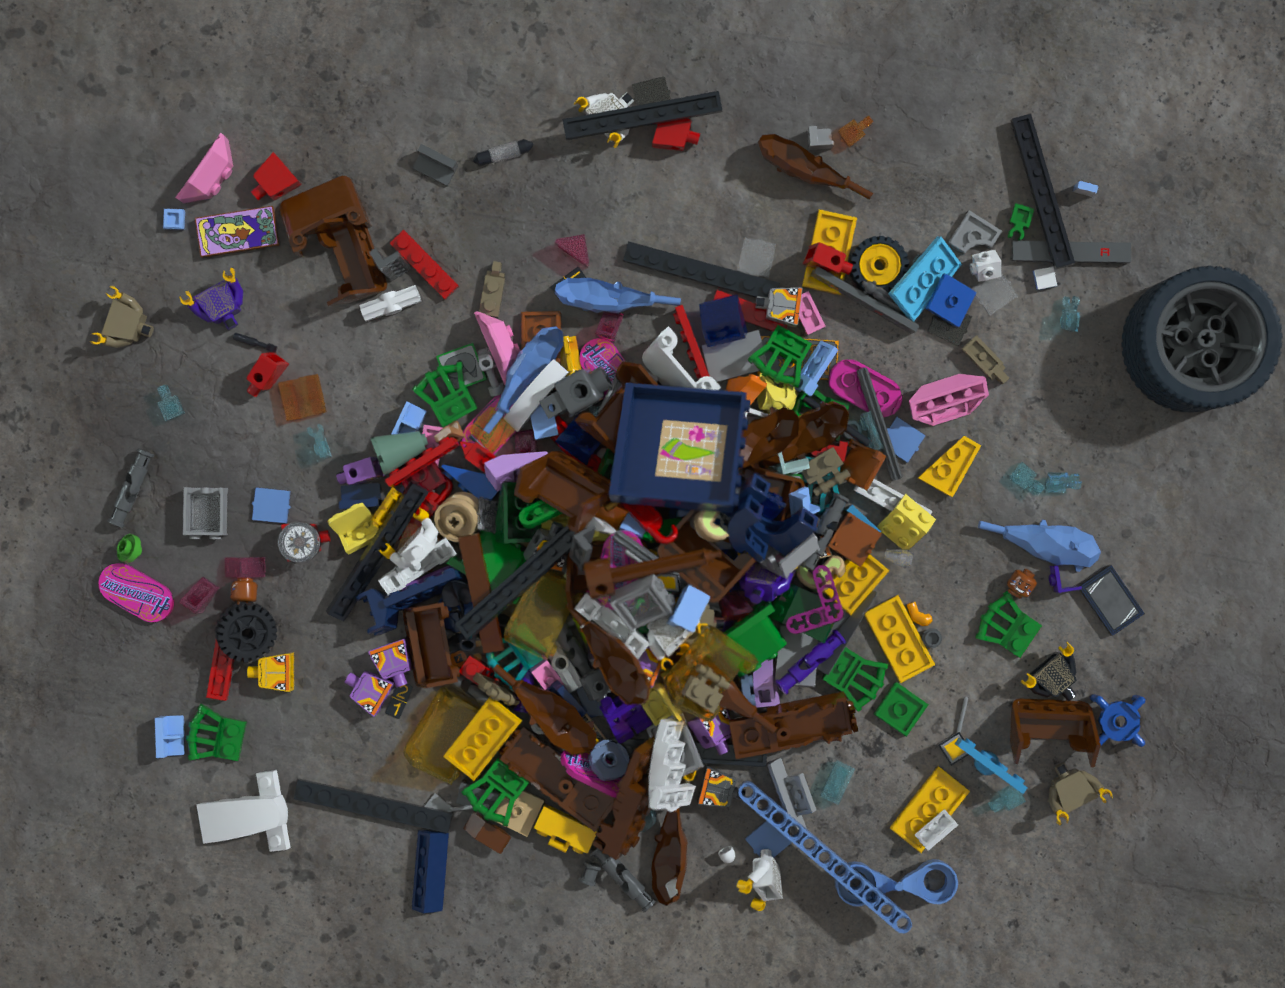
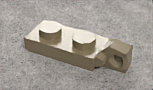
M493 261L492 271H487L485 275L479 312L499 318L505 274L501 273V262Z
M977 335L961 349L991 380L996 379L1003 385L1010 379L1003 372L1005 369L1004 363Z

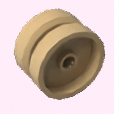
M456 492L449 496L435 512L434 521L439 533L446 537L447 540L459 542L458 538L460 536L474 534L479 529V499L468 492Z

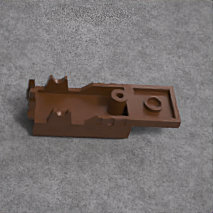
M844 691L766 707L767 712L760 715L777 727L774 734L770 733L755 720L747 717L729 720L736 759L777 752L783 749L788 750L793 747L798 748L817 740H824L827 744H830L832 741L842 742L843 735L852 734V730L853 732H859L854 715L856 712L853 701H847Z
M525 725L521 730L515 729L511 734V738L500 748V760L507 764L509 770L515 772L519 777L527 779L538 790L540 789L543 794L548 795L551 800L556 801L559 806L594 832H596L600 826L599 824L604 821L612 810L616 798L572 778L566 772V767L561 764L562 753Z
M653 736L634 751L627 771L618 783L620 790L612 807L615 816L612 819L614 825L601 822L599 825L602 828V832H596L595 835L598 838L592 843V845L602 850L605 855H609L615 860L622 855L625 856L631 847L634 848L640 839L638 834L646 824L644 819L652 809L649 807L648 773L650 772V763L656 739Z

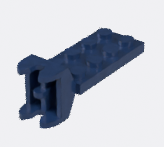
M449 568L442 571V575L437 577L430 576L425 578L421 584L415 583L407 586V590L402 592L395 591L387 595L383 591L370 589L357 595V601L369 602L371 608L370 615L374 617L376 625L367 629V633H374V636L396 629L398 614L403 608H409L442 594L443 586L449 581L457 580L468 583L467 576L458 570Z

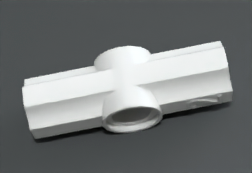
M414 285L397 292H387L380 295L378 299L359 306L362 316L367 322L383 315L396 314L402 311L403 308L422 301Z
M551 634L541 640L540 643L552 662V668L557 671L568 692L571 693L582 687L579 681L581 678L554 636ZM560 658L566 660L565 668L559 666L558 661Z

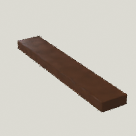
M479 533L458 538L473 608L492 592ZM496 617L479 632L483 653L502 651L504 649L499 622Z

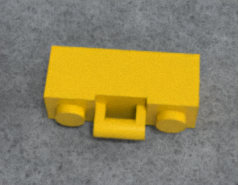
M544 804L534 826V829L537 830L536 833L544 837H547V835L551 836L548 845L566 853L570 845L575 852L579 854L585 852L588 854L596 837V832L577 818L547 804ZM557 836V837H559V838L565 840L566 843L564 844V843H562V842L556 840L555 837Z

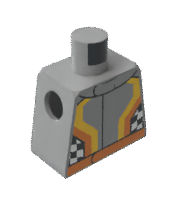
M772 288L769 290L768 298L757 296L755 308L767 309L766 319L797 327L803 288Z

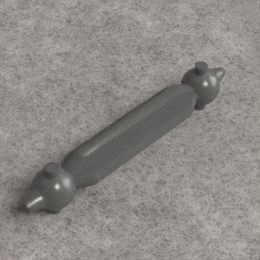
M875 280L873 282H862L865 290L864 294L872 293L874 298L905 316L890 297L889 292L881 287H876L877 282ZM919 315L914 322L922 323L923 320Z

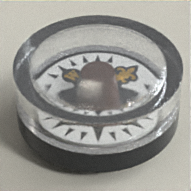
M291 523L284 527L279 534V550L289 561H309L320 550V535L316 528L308 523Z

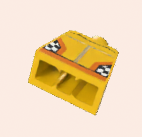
M294 652L258 659V666H248V678H258V686L262 688L286 692L293 691Z

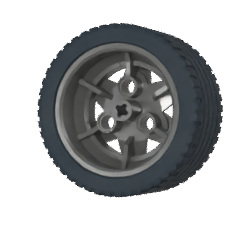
M1201 266L1183 271L1148 289L1129 311V316H1127L1126 324L1123 327V342H1121V348H1123L1122 356L1125 359L1123 361L1127 366L1126 370L1128 374L1130 373V378L1135 382L1136 387L1140 388L1141 392L1147 395V398L1151 401L1154 400V403L1162 405V407L1167 409L1171 408L1174 411L1194 413L1239 403L1251 397L1258 389L1262 388L1265 382L1269 380L1270 375L1273 374L1274 367L1278 364L1283 333H1281L1282 325L1279 322L1280 317L1277 315L1276 306L1274 307V302L1271 298L1269 299L1268 293L1263 291L1262 287L1256 284V281L1252 278L1249 279L1245 274H1240L1239 271L1226 267L1222 268L1221 266ZM1195 304L1206 305L1212 308L1203 315ZM1175 313L1178 325H1166ZM1211 321L1216 323V330L1210 327ZM1227 321L1232 328L1234 337L1224 333ZM1178 332L1184 335L1183 342L1178 340ZM1164 348L1173 350L1169 358H1167ZM1205 354L1210 357L1211 361L1209 364L1204 361ZM1230 358L1227 365L1218 373L1219 359ZM1193 369L1197 378L1187 376L1185 373Z

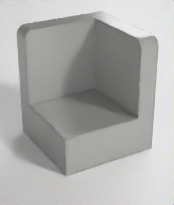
M809 126L807 130L808 150L832 149L834 141L832 140L831 129H817V126Z

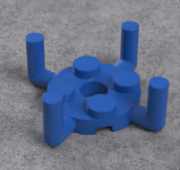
M1092 694L1090 696V700L1097 703L1103 709L1098 718V723L1103 732L1099 736L1101 745L1109 738L1115 741L1131 740L1133 744L1140 747L1145 745V741L1138 734L1140 730V714L1138 709L1145 703L1144 697L1133 695L1132 704L1123 701H1114L1108 704L1099 695ZM1118 716H1123L1125 719V723L1121 727L1115 724Z

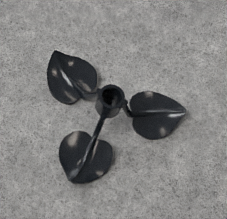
M449 581L443 586L442 600L448 607L459 605L461 619L465 616L463 604L472 602L469 585L462 581ZM505 614L497 616L502 638L518 629L514 620ZM445 629L450 654L461 649L472 651L476 647V641H479V633L469 641L461 632L460 634H454L452 630Z

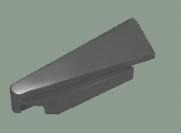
M872 591L851 616L843 610V618L834 623L828 637L835 629L843 636L846 643L833 651L834 654L826 661L820 663L817 669L829 675L876 597V591Z

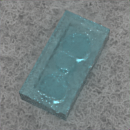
M871 412L861 414L859 423L862 430H866L867 438L871 440L868 447L874 450L883 449Z
M836 760L820 797L839 805L855 768Z

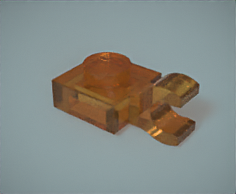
M869 115L858 124L853 119L838 130V133L850 148L865 137L866 134L863 130L871 126L873 120Z

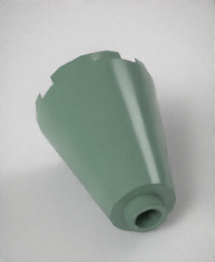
M419 431L370 438L384 475L391 473L425 451V446L428 445L425 434H420Z

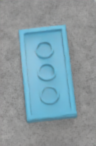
M937 236L888 294L905 316L914 322L926 308L942 274L946 273L952 277L962 264L943 238Z

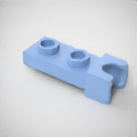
M820 340L801 370L799 387L794 388L799 392H805L809 397L812 396L818 387L817 382L838 349Z

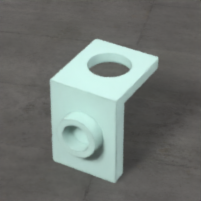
M782 452L778 454L783 474H798L802 470L810 468L808 458L784 463Z

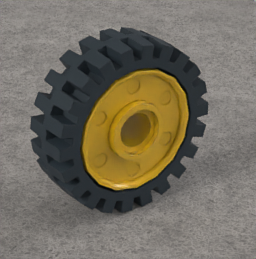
M873 236L869 239L867 238L856 247L850 258V263L853 264L850 276H852L853 282L863 292L865 290L862 282H873L874 280L877 282L876 287H881L890 292L909 270L907 252L904 251L902 245L898 244V241H894L890 237ZM876 261L882 262L884 265L883 270H877L874 263Z

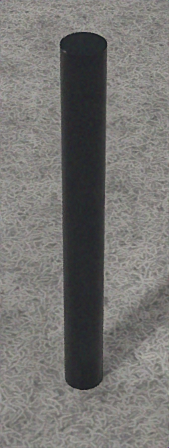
M807 395L802 400L812 409L820 407L819 403ZM847 424L845 432L867 447L871 440Z

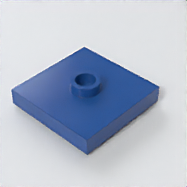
M945 273L942 274L925 309L951 325L960 327L977 292Z

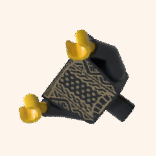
M1066 642L1067 647L1065 649L1059 646L1058 649L1061 653L1055 651L1031 673H1027L1028 680L1026 682L1021 680V683L1036 695L1046 698L1050 696L1057 698L1062 694L1067 701H1070L1077 695L1070 687L1077 681L1075 677L1077 671L1073 655L1074 648L1068 642Z

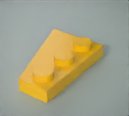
M965 436L961 437L926 469L918 479L953 497L982 445Z

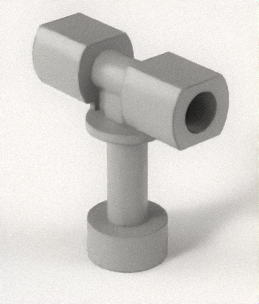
M487 347L478 350L479 366L481 371H486L491 384L488 387L490 396L502 394L504 385L503 383H498L493 369L496 367V364L493 363L490 349Z

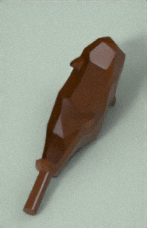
M776 134L762 135L758 141L763 158L774 165L779 172H784L808 184L827 185L840 189L848 188L869 200L873 195L869 190L852 182L849 176L846 178L841 176L824 163L820 155L815 157L794 141Z
M834 401L828 403L821 402L820 407L799 415L798 436L782 452L784 462L794 458L805 459L807 453L831 445L847 430L849 412L846 407ZM777 454L759 462V468H769L771 465L780 463L779 455Z
M772 406L770 408V415L753 420L748 425L747 431H743V437H746L745 449H741L740 456H744L743 468H739V470L748 466L755 469L759 468V462L783 452L797 438L799 417L794 410L785 407L778 410Z
M573 604V610H569V612L580 625V632H583L591 653L595 658L593 667H600L610 690L620 697L626 705L645 704L649 699L651 682L638 659L620 639L606 633L593 622L586 621L582 614L575 610L576 606Z
M677 649L670 658L673 662V672L684 685L690 675L697 678L699 672L695 668L698 664L710 667L713 673L722 675L730 683V687L727 690L719 688L718 692L723 697L718 707L753 719L770 733H775L777 727L757 712V707L747 700L733 680L717 665L698 656L697 649L689 651L688 655H677L681 649ZM707 679L705 684L710 687L712 681Z
M498 664L492 669L512 686L526 711L531 715L529 724L534 725L537 723L555 746L566 750L572 755L588 753L595 747L597 733L593 729L594 722H586L575 706L569 702L567 703L566 700L553 692L538 688L523 680L517 681Z
M679 808L672 812L667 811L660 834L655 835L654 838L658 844L651 866L652 890L659 903L665 906L676 902L680 898L687 868L688 842L682 829Z

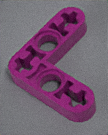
M819 565L813 570V578L822 607L790 617L787 620L786 626L792 634H800L836 623L843 618V608L828 567ZM820 569L828 572L825 575L826 582L831 581V584L824 585L821 588L819 584H823L822 579L816 576L819 574ZM826 588L834 591V596L828 600L822 596ZM837 600L838 603L834 604L836 610H840V613L834 619L833 616H829L831 612L830 605L826 607L825 603H832ZM813 613H817L821 617L817 625H813L809 621V617ZM806 616L808 628H805V624L800 625L797 631L790 627L793 624V620L802 622L804 621L802 617Z

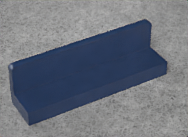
M418 830L412 910L421 913L440 912L443 910L449 833Z

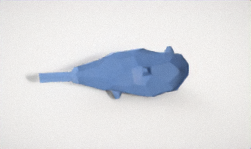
M567 278L556 284L555 294L563 304L596 313H620L631 308L652 306L654 303L680 306L681 298L655 295L654 292L647 294L632 288L623 287L621 282L618 281L615 284L593 278Z
M558 327L541 329L517 354L515 361L507 371L505 387L497 404L498 410L483 430L490 434L502 416L510 412L509 407L517 401L541 371L553 359H556L563 347V331Z
M1041 520L1039 525L1004 527L984 521H979L978 523L979 529L1002 534L1005 540L1023 548L1036 558L1054 565H1074L1077 572H1080L1084 567H1091L1101 554L1094 537L1076 527L1048 526L1046 520Z

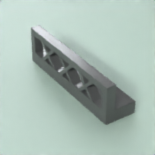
M376 248L369 252L378 268L391 281L411 270L410 265L398 251L387 258Z

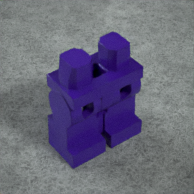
M618 696L612 700L610 697H605L600 701L601 706L599 708L619 744L635 736L631 730L632 727L638 734L653 725L641 705H626Z

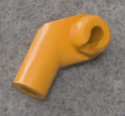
M916 602L906 604L910 618L914 623L928 626L932 622L930 614L919 612Z

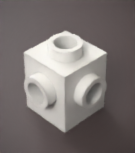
M996 250L972 255L970 271L972 275L976 276L978 282L1002 277L1001 260Z

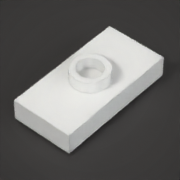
M944 809L914 835L929 851L955 829L958 824Z

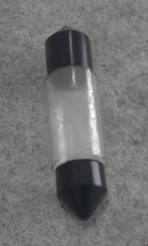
M525 139L505 143L476 153L473 162L479 166H484L521 156V154L528 153L534 144Z

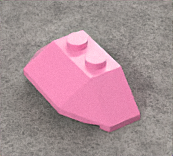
M222 133L218 135L213 145L175 197L182 203L211 199L213 195H217L220 191V185L224 179L226 180L230 177L231 169L233 168L229 140Z
M478 311L474 312L505 385L507 371L520 352L518 344H513L511 339L514 336L510 325L506 326L501 320Z
M957 374L921 386L909 400L912 418L934 426L971 414L980 405L982 400L986 399L989 395L986 378L983 376Z

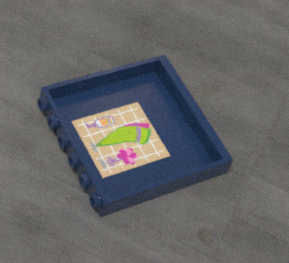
M626 383L609 490L611 502L733 513L734 506H738L739 494H736V488L741 486V475H738L739 468H743L744 456L740 455L741 449H745L746 437H743V431H747L748 419L745 418L746 412L750 411V400H747L746 392Z

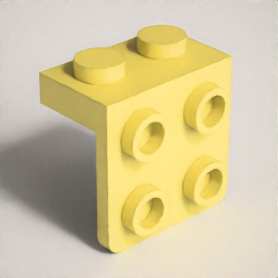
M905 494L896 507L878 524L877 528L902 550L908 551L927 534L936 519Z
M363 503L354 504L348 510L333 515L327 521L329 526L339 535L348 555L369 545L379 530L378 527L372 524L373 514Z
M661 682L658 684L654 683L653 688L650 689L648 701L645 704H641L655 726L660 724L661 719H667L671 715L678 722L682 720L680 717L682 711L673 702L671 694Z

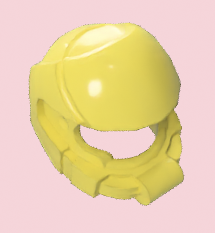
M760 373V380L767 383V385L757 397L759 409L769 415L772 406L778 410L783 407L792 410L797 397L795 388L790 384L780 383L777 387L768 376L764 377Z

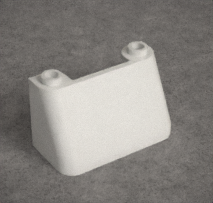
M669 326L659 334L643 353L642 360L644 365L653 375L659 377L658 381L662 386L720 390L721 388L709 376L702 377L695 382L673 357L672 350L676 347L678 340L676 334Z

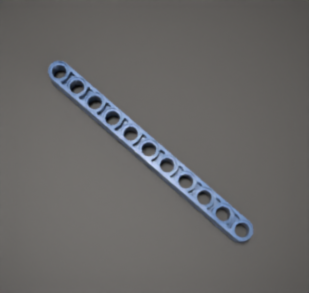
M744 781L739 785V797L897 932L907 933L910 931L912 922L906 912L750 781ZM746 786L753 789L752 794L749 796H745L741 792ZM765 799L768 802V806L765 809L758 808L757 803L759 800ZM777 812L783 814V819L780 822H775L772 819V816ZM790 826H797L799 828L798 833L795 835L789 834L788 829ZM806 839L814 841V845L811 848L803 846ZM822 852L830 854L826 861H821L819 855ZM843 865L845 867L842 874L835 873L834 869L836 866ZM854 878L860 879V884L857 887L850 886V881ZM870 891L876 893L873 900L865 898L866 894ZM884 905L891 906V910L888 913H882L881 908ZM905 918L907 922L904 926H898V919Z

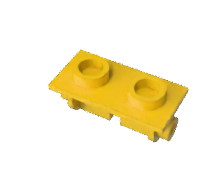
M576 336L563 337L561 366L569 372L565 377L582 369Z
M391 488L371 519L373 521L372 524L378 528L379 526L381 527L402 495L395 488Z

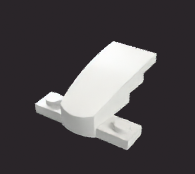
M661 719L649 774V807L655 810L663 809L672 812L678 809L679 806L690 805L696 786L690 783L680 784L686 767L685 764L679 762L685 746L684 742L679 741L685 722L683 720L678 722L676 719Z
M277 770L256 773L260 796H244L197 804L203 844L235 839L266 831L270 852L291 848L286 824L288 808L283 795H281Z

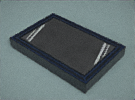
M1108 565L1079 585L1082 587L1080 592L1111 636L1145 614L1112 565Z

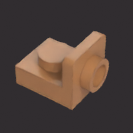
M453 421L448 426L442 428L434 436L436 443L439 444V441L446 437L456 438L457 441L463 439L465 436L459 422Z

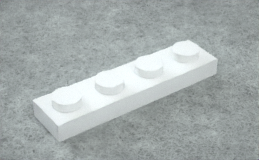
M875 479L867 491L857 486L853 489V491L889 511H892L904 496ZM917 503L931 515L932 511Z

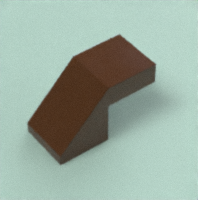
M476 812L472 813L463 827L474 839L499 854L503 852L511 839V836L502 828L490 824Z

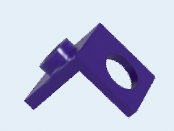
M1055 565L1050 566L1049 583L1050 586H1053L1054 592L1061 593L1082 589L1081 586L1062 588L1059 567Z

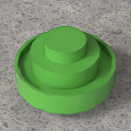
M127 534L118 543L117 557L121 562L131 563L142 553L141 541L136 535Z

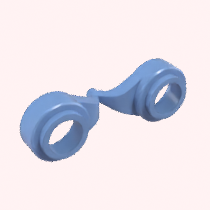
M937 859L923 862L917 869L902 877L899 882L871 869L862 862L854 861L848 863L857 872L864 874L866 879L883 894L892 890H905L923 898L929 903L943 904L953 898L958 888V879L954 870L944 861ZM842 866L838 870L837 874H842L845 870V867ZM931 870H940L945 875L943 887L935 891L928 890L924 885L925 875ZM835 879L836 891L845 903L851 906L865 905ZM870 891L866 894L865 898L873 900L876 893Z

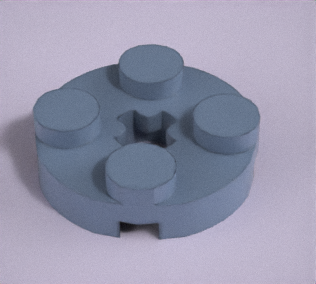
M746 674L740 677L742 686L740 691L753 706H756L755 694H751L753 693V677Z
M612 740L600 741L588 755L592 771L602 781H612L620 778L626 772L629 763V755L626 749L619 743L611 742ZM605 756L613 759L611 764L605 761Z

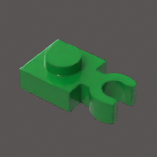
M1014 204L1009 224L1014 225V227L1008 232V238L1013 236V232H1018V241L1024 238L1023 228H1029L1034 208Z

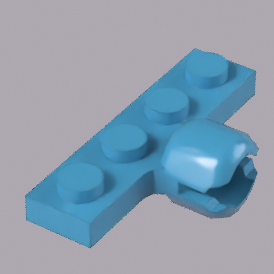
M968 738L965 740L957 739L955 745L974 758V765L978 772L988 776L996 774L1024 794L1027 790V787L1023 785L1025 780L1016 774L1013 776L1008 774V768L1000 763L999 758L994 753L986 750L977 751L974 749L976 744Z

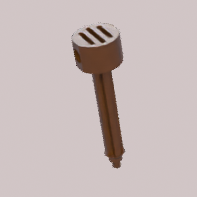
M703 548L701 550L610 568L608 557L584 562L591 600L616 595L615 583L635 580L653 574L659 575L702 565L707 566L709 562L714 561L713 558H721L722 553L720 550L712 552L711 549L706 550Z

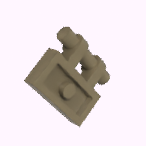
M834 447L809 461V469L802 470L809 485L816 481L819 484L818 487L813 489L816 496L822 493L826 494L830 491V488L838 483H844L845 479L851 476L847 469L841 473L837 469L844 463ZM832 472L834 477L824 482L822 477Z
M698 664L695 670L699 672L697 678L690 675L681 694L714 714L723 697L718 692L719 688L727 690L730 687V683L722 675L713 673L710 667ZM707 679L712 681L710 687L705 684Z
M480 673L475 674L473 680L479 684L478 688L488 696H491V699L496 701L502 700L504 704L509 706H517L519 704V698L515 697L514 691L509 689L505 683Z

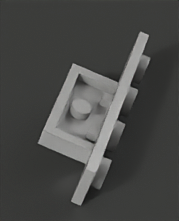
M777 758L767 764L782 807L806 828L802 815L815 812L816 807L804 774L788 776L782 759ZM797 826L789 827L792 835L798 833L799 828Z

